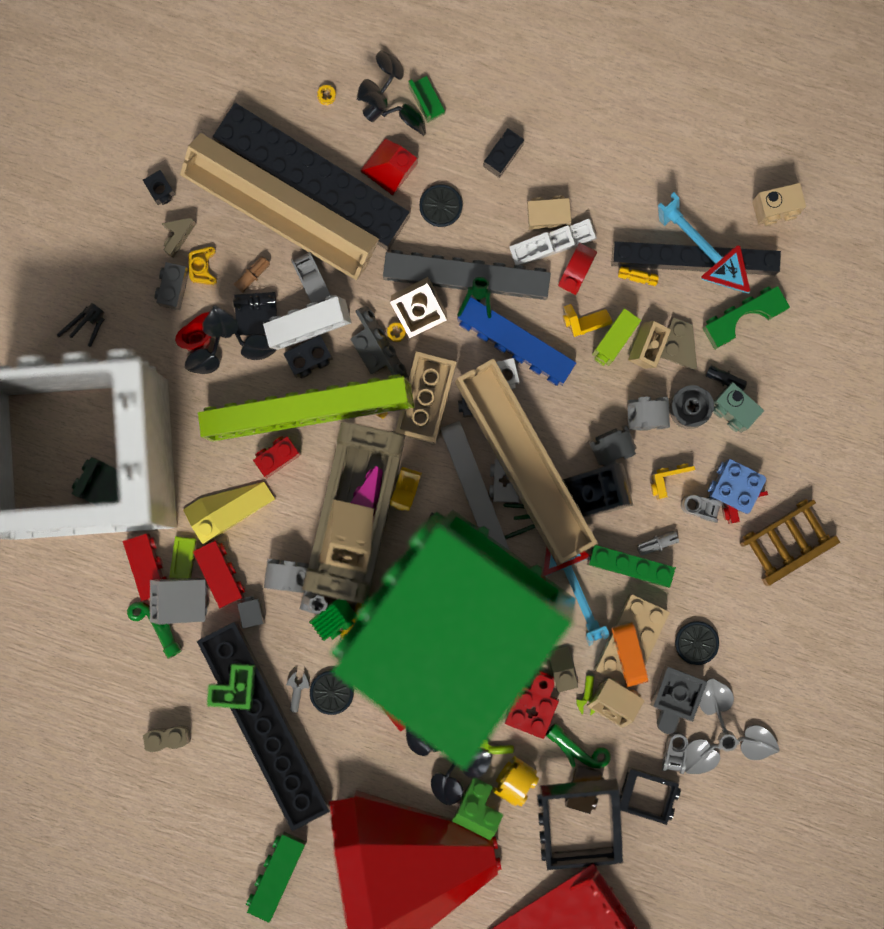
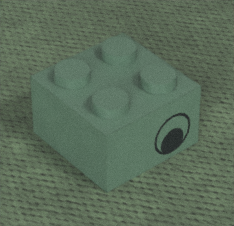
M734 383L728 385L714 400L713 413L719 418L724 417L728 421L727 425L735 432L739 431L741 433L748 430L765 411Z

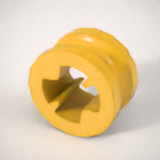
M330 85L321 86L317 92L318 101L323 105L332 104L336 98L334 88ZM330 91L331 98L323 99L322 92Z
M392 323L387 329V335L391 341L400 342L405 338L406 331L402 324ZM394 327L402 330L398 338L390 334L393 332Z

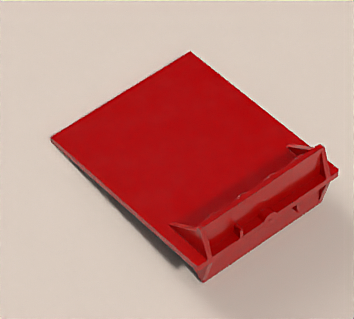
M591 864L491 929L638 928L613 893V887H609L595 864Z

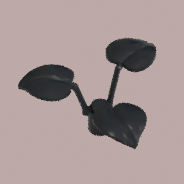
M379 51L376 54L377 64L385 73L389 74V79L381 91L379 86L372 80L365 79L361 82L358 88L357 100L368 103L363 109V115L370 122H374L381 115L386 117L390 113L399 111L400 118L409 127L425 136L424 120L419 111L413 106L405 103L402 107L397 106L386 111L388 103L383 93L394 77L398 80L403 78L404 71L396 58L386 52Z
M213 305L202 324L205 334L216 337L213 351L210 353L205 348L195 350L187 357L185 369L197 374H209L216 371L220 366V359L214 355L217 352L220 336L230 338L235 334L239 344L243 346L241 355L250 360L265 359L275 353L276 349L269 348L267 337L263 334L250 335L244 342L238 333L237 320L227 311Z
M406 728L407 744L414 753L420 756H427L431 751L439 752ZM480 749L466 770L462 769L463 773L471 778L481 777L490 767L493 753ZM454 762L447 771L446 776L437 772L431 779L433 794L440 802L449 806L457 803L463 796V787L460 782L450 777L451 772L457 765Z

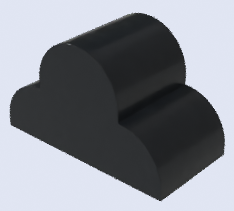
M622 463L611 464L563 479L583 518L633 506Z

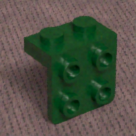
M91 457L90 460L87 459L81 470L83 473L80 479L76 478L72 485V495L94 505L118 504L120 502L119 470L94 457Z

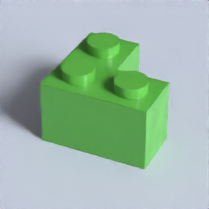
M232 664L230 684L211 683L208 685L207 706L251 709L253 706L256 665Z
M473 778L452 821L491 840L504 814L485 805L493 786Z

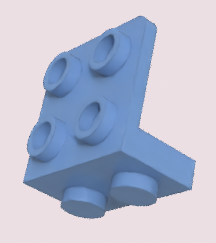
M731 459L726 460L725 463L721 462L716 472L719 474L716 481L712 480L707 491L710 492L708 498L719 500L745 514L750 513L766 482V477Z

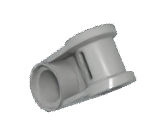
M689 495L682 499L680 506L683 512L718 523L717 516L720 506H723V502L697 495ZM689 499H693L696 502L694 510H690L687 507Z
M680 732L671 733L667 738L662 771L668 769L679 771L680 774L685 772L688 740ZM680 737L683 739L680 747H673L672 742L675 738Z

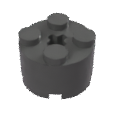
M689 385L680 389L673 395L669 404V413L672 420L679 427L694 429L705 424L710 419L714 410V401L711 394L696 385ZM689 402L691 405L696 406L693 412L687 409Z
M627 425L622 426L623 430L615 428L596 437L597 442L595 443L592 440L589 441V445L599 465H603V467L617 463L616 460L621 457L628 459L636 455L635 450L637 446Z

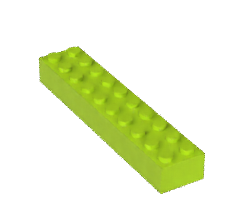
M401 375L388 376V380L380 381V378H373L367 380L368 383L365 384L350 382L347 383V387L339 388L338 385L326 387L324 391L309 389L306 390V394L298 395L297 392L285 394L283 398L269 396L265 397V401L260 402L252 399L244 401L245 404L242 405L228 403L224 405V408L219 409L216 406L206 407L204 411L198 412L200 435L204 439L215 442L414 408L411 383L406 378L401 377Z

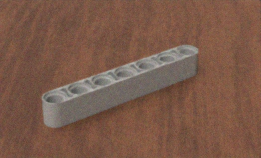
M460 421L441 427L440 430L478 528L481 526L487 527L489 529V536L509 550Z

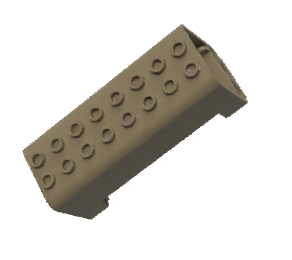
M341 422L336 442L337 448L302 590L366 604L405 439L404 436L392 432ZM377 466L383 470L379 501L373 521L371 553L366 573L319 562L333 499L350 503L354 498V491L366 481L365 476L368 471Z

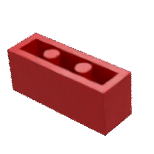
M146 533L122 541L141 601L150 599V580L167 579L166 576L163 577L161 571L164 568L160 556L157 557L155 552L157 548L154 536L151 537L150 534Z
M213 541L193 551L219 608L244 598V586L241 581L237 582L234 576L236 570L233 563H228L225 557L228 553L223 543L219 544L218 541Z

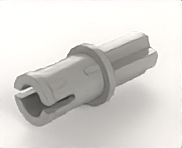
M673 530L670 533L659 537L656 535L653 539L638 544L637 550L641 556L657 550L662 551V548L679 543V538L676 539L678 535Z

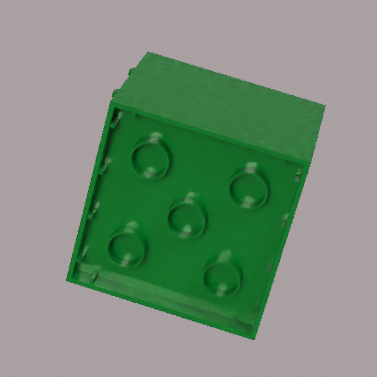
M454 510L446 517L436 511L420 527L408 544L411 546L409 550L395 562L382 580L384 584L369 598L356 616V622L343 634L330 652V655L339 661L331 673L462 769L466 770L572 626L576 598L542 575L541 566L538 564L530 566L491 538L487 527H476Z

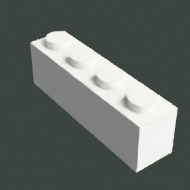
M337 295L326 297L323 302L309 303L306 305L307 308L302 310L294 309L283 317L275 316L270 318L269 322L263 324L269 348L279 350L351 324L346 300Z

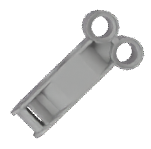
M310 252L295 260L291 259L311 303L323 302L326 297L331 296Z

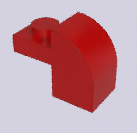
M579 243L558 287L577 295L597 251Z

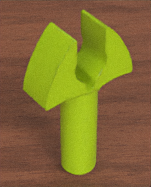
M586 675L584 697L581 700L576 699L577 707L582 715L584 705L587 701L590 702L593 695V675ZM590 709V715H592L595 711Z
M488 740L483 745L488 750L486 752L493 753V755L514 753L513 745L491 746L488 744Z

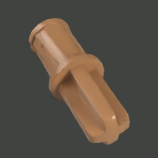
M261 256L249 269L246 268V272L234 283L236 288L244 293L255 280L258 281L257 278L270 266L269 261Z

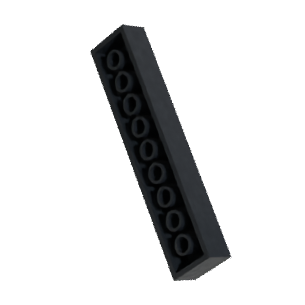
M237 103L233 104L213 135L215 142L379 239L377 244L389 251L410 218V212Z
M235 621L196 641L218 684H230L232 664L256 665L252 708L230 709L291 831L329 813V802L238 622Z

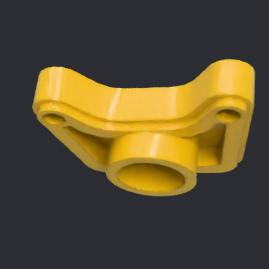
M210 246L193 250L189 253V277L193 283L215 285L217 283V279L209 273V259L216 253L214 247Z

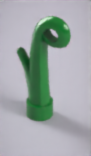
M144 602L132 603L127 609L128 618L132 621H140L147 615L150 621V606ZM135 609H141V613L138 616L133 614ZM150 622L161 642L167 659L179 654L182 649L178 642L175 641L170 625Z
M554 723L545 735L562 749L572 767L576 766L574 757L592 768H603L611 760L610 752L603 747L597 748L591 758L557 723ZM600 753L604 754V759L602 761L597 760V757Z

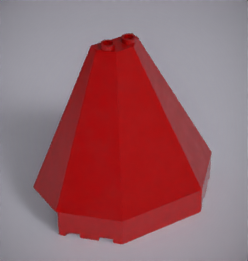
M356 790L354 797L329 801L331 828L334 838L333 850L347 929H431L496 877L498 870H502L500 857L495 858L494 849H498L496 836L488 840L453 822V819Z

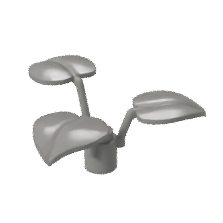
M714 678L707 680L699 706L707 715L717 712L722 727V732L718 737L719 744L710 746L709 742L704 739H696L690 742L686 755L685 772L687 774H701L711 771L720 761V754L714 748L732 751L741 741H743L741 743L742 753L751 760H761L779 752L776 739L770 731L762 726L752 725L747 727L745 737L741 736L736 739L731 731L726 729L720 711L729 710L734 702V697L727 685Z

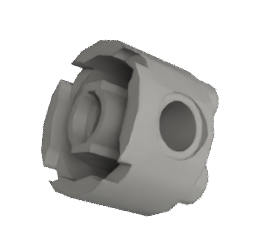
M651 397L627 400L628 428L630 430L641 431L655 428L656 430L670 428L668 397H659L656 400H651Z
M267 559L264 588L305 593L302 587L309 564Z

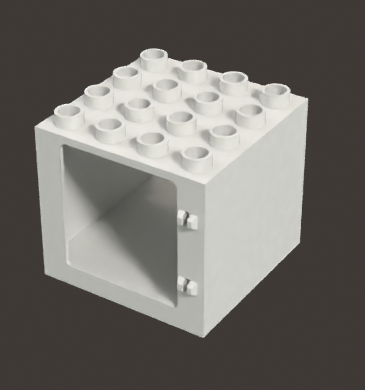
M132 350L107 352V362L98 363L97 359H90L89 354L74 353L62 355L63 366H55L53 362H45L44 357L18 358V369H11V366L0 365V539L19 540L177 528L168 380L156 372L155 366H149V362L142 361L141 356H134V351ZM114 388L120 502L109 505L15 511L9 395ZM126 395H128V396H127V406L129 407L128 409H124V397H123V396H126ZM132 465L133 479H128V466Z

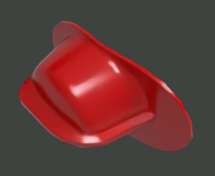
M210 312L200 314L177 332L175 341L180 348L187 349L189 353H192L197 349H207L209 347L211 336L204 333L202 324Z

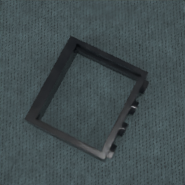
M617 779L540 785L541 794H537L538 807H542V812L538 813L539 826L543 825V831H539L540 844H544L545 848L541 849V860L546 861L547 870L588 867L591 864L600 866L623 863L620 795ZM609 794L612 847L552 852L548 800Z

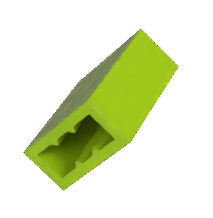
M624 308L593 352L594 360L602 366H605V364L610 366L641 322V319Z

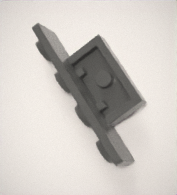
M367 306L357 309L355 312L365 329L352 337L351 341L370 374L378 372L387 365L392 375H401V377L408 378L405 366L399 361L394 347L390 345L385 337L384 330L378 325L373 311Z

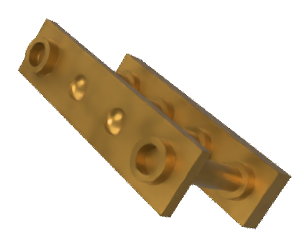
M804 499L796 504L797 508L782 518L757 533L751 531L743 536L744 541L740 542L741 547L749 544L766 571V576L761 578L765 586L772 585L841 543L836 535L831 537L829 534L826 535L810 507L816 504L815 500L808 501ZM801 512H803L819 538L817 540L819 544L814 547L807 544L792 519ZM784 522L801 549V555L796 558L790 556L774 528ZM766 533L783 559V566L778 569L771 565L756 540Z

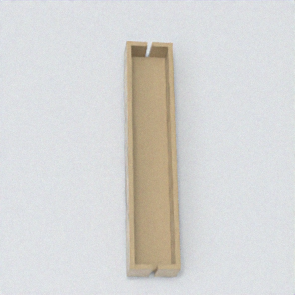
M202 133L188 146L180 176L356 281L367 268L372 253L379 241L377 237Z
M492 359L477 367L476 371L473 369L458 377L455 381L456 386L557 566L598 544L496 361Z

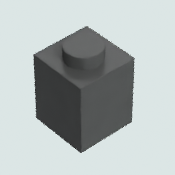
M254 596L242 598V603L237 604L242 628L264 624L265 620L260 599L255 600Z

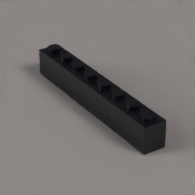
M614 241L612 245L611 266L707 272L715 265L699 246ZM713 247L721 257H724L734 249ZM741 249L746 274L775 276L780 272L781 251Z

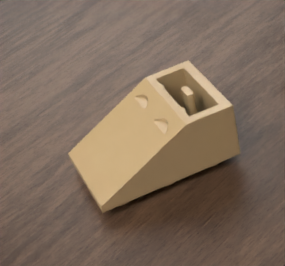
M333 499L319 562L366 573L371 553L374 509Z

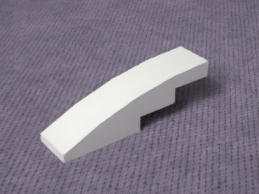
M586 219L574 225H567L510 246L515 265H523L574 248L579 243L590 242L597 239L591 219Z

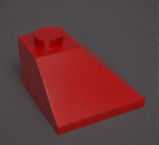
M384 139L360 172L393 196L417 166L418 160L417 157L402 146Z

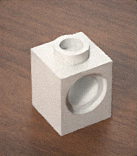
M514 358L496 362L501 372L508 370L512 373V379L507 381L511 390L516 389L515 385L519 384V378Z

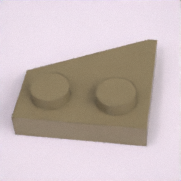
M673 317L669 326L671 331L660 358L695 371L697 369L693 325Z

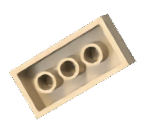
M416 351L408 380L412 387L414 408L400 410L395 434L436 445L457 362Z
M629 594L614 627L633 622L644 665H646L670 612ZM611 632L594 670L610 678L617 679L626 685L613 633Z

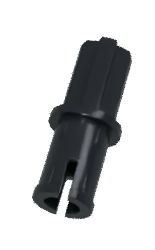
M710 365L705 376L722 383V386L734 383L742 391L747 386V381L730 374V371L726 372L713 365Z

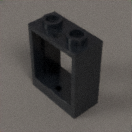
M628 767L620 793V811L667 825L668 820L672 821L675 812V809L672 808L674 800H678L681 788H678L679 784L676 781ZM637 776L670 786L661 815L629 806Z

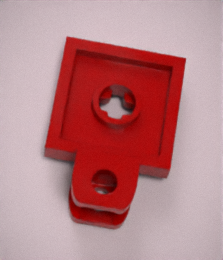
M542 671L536 673L530 688L526 687L511 707L505 721L506 725L541 739L545 738L559 703V699L551 696L554 688L553 675ZM541 681H546L547 684L542 685V684H540V682H541ZM533 706L538 714L530 717L526 710L531 709Z

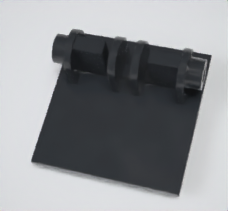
M276 292L234 295L233 305L238 322L239 335L266 334L263 324L269 322L270 318L277 316Z

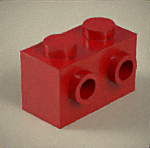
M288 436L277 438L272 442L274 446L268 450L263 448L255 454L256 458L253 461L265 478H269L301 456Z

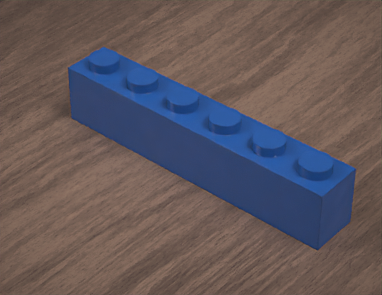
M470 297L462 315L457 318V321L460 322V327L466 331H470V329L478 333L476 336L484 342L491 341L495 344L494 348L502 353L507 351L512 354V358L516 362L528 364L530 366L529 369L535 374H544L548 377L547 381L551 384L563 386L577 362L491 310L492 317L488 318L486 306Z

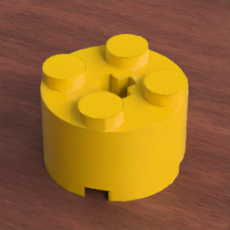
M514 756L512 757L514 762L508 761L496 779V782L499 784L497 788L493 786L492 792L513 806L517 804L522 806L527 800V792L530 788L533 789L537 785L539 777L536 776V769Z

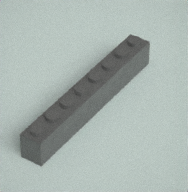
M391 250V253L386 252L383 280L415 284L429 277L432 285L435 287L468 290V287L472 286L474 278L484 277L489 281L488 290L492 294L547 300L551 273L546 272L547 269L544 268L526 270V267L521 265H514V268L505 267L506 264L503 263L486 265L481 260H473V263L464 262L465 259L457 257L452 258V260H446L444 256L432 255V258L423 257L424 254L417 252L405 255L400 250Z

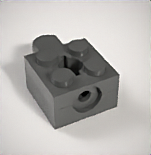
M664 666L650 704L655 708L661 709L657 720V727L665 734L674 733L681 717L693 722L707 681Z

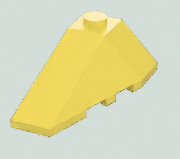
M265 482L200 498L183 509L201 543L207 544L274 501L275 497Z

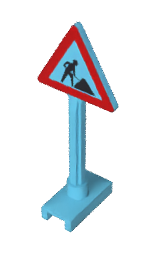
M674 192L671 194V203L666 207L662 203L658 205L659 221L664 226L670 221L677 224L715 263L713 267L701 276L702 280L744 293H750L744 260L739 245L727 255L721 257L683 218L684 215L680 212L679 197Z
M546 546L543 575L546 577L564 570L587 622L586 627L589 633L586 634V641L588 645H593V641L601 639L602 636L604 640L608 639L609 632L607 627H600L598 621L594 619L572 568V565L588 559L590 555L583 551L557 566Z

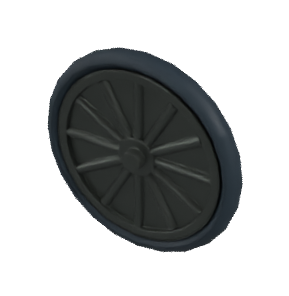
M436 184L426 189L419 202V210L424 220L436 227H446L456 222L463 208L459 193L453 187L445 184Z
M693 621L685 624L676 636L675 646L677 653L682 660L691 665H703L710 662L716 656L719 649L717 632L712 626L702 621Z
M325 671L319 674L311 684V702L318 711L324 714H340L350 706L354 696V689L331 673L332 671Z

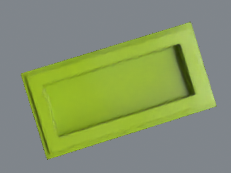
M175 536L170 578H191L194 562L193 551H195L197 539Z

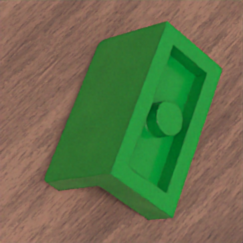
M427 76L415 82L412 79L408 81V87L427 123L445 114V110Z

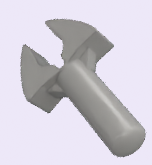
M297 672L287 681L286 685L291 686L293 689L290 706L291 712H298L301 691L304 688H310L305 673H303V681L299 687L295 682Z

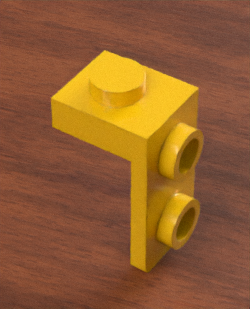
M572 304L563 306L565 315L562 316L566 328H570L574 337L613 323L606 309L578 318Z
M689 463L677 465V470L669 471L668 467L656 470L657 474L652 475L653 484H650L652 495L656 496L657 500L667 498L663 477L696 470L695 466L689 467Z
M405 467L401 468L390 505L398 510H410L419 485L421 472Z

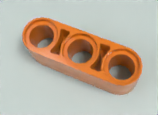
M633 622L612 627L627 687L648 682Z

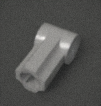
M305 590L299 609L319 614L321 611L326 610L327 603L322 594Z

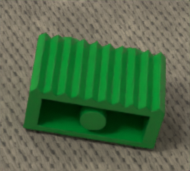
M338 598L326 607V610L313 617L309 623L312 624V627H314V630L317 631V634H319L323 641L329 637L333 640L342 633L341 628L345 631L354 624L352 620L356 618L357 614L347 600Z

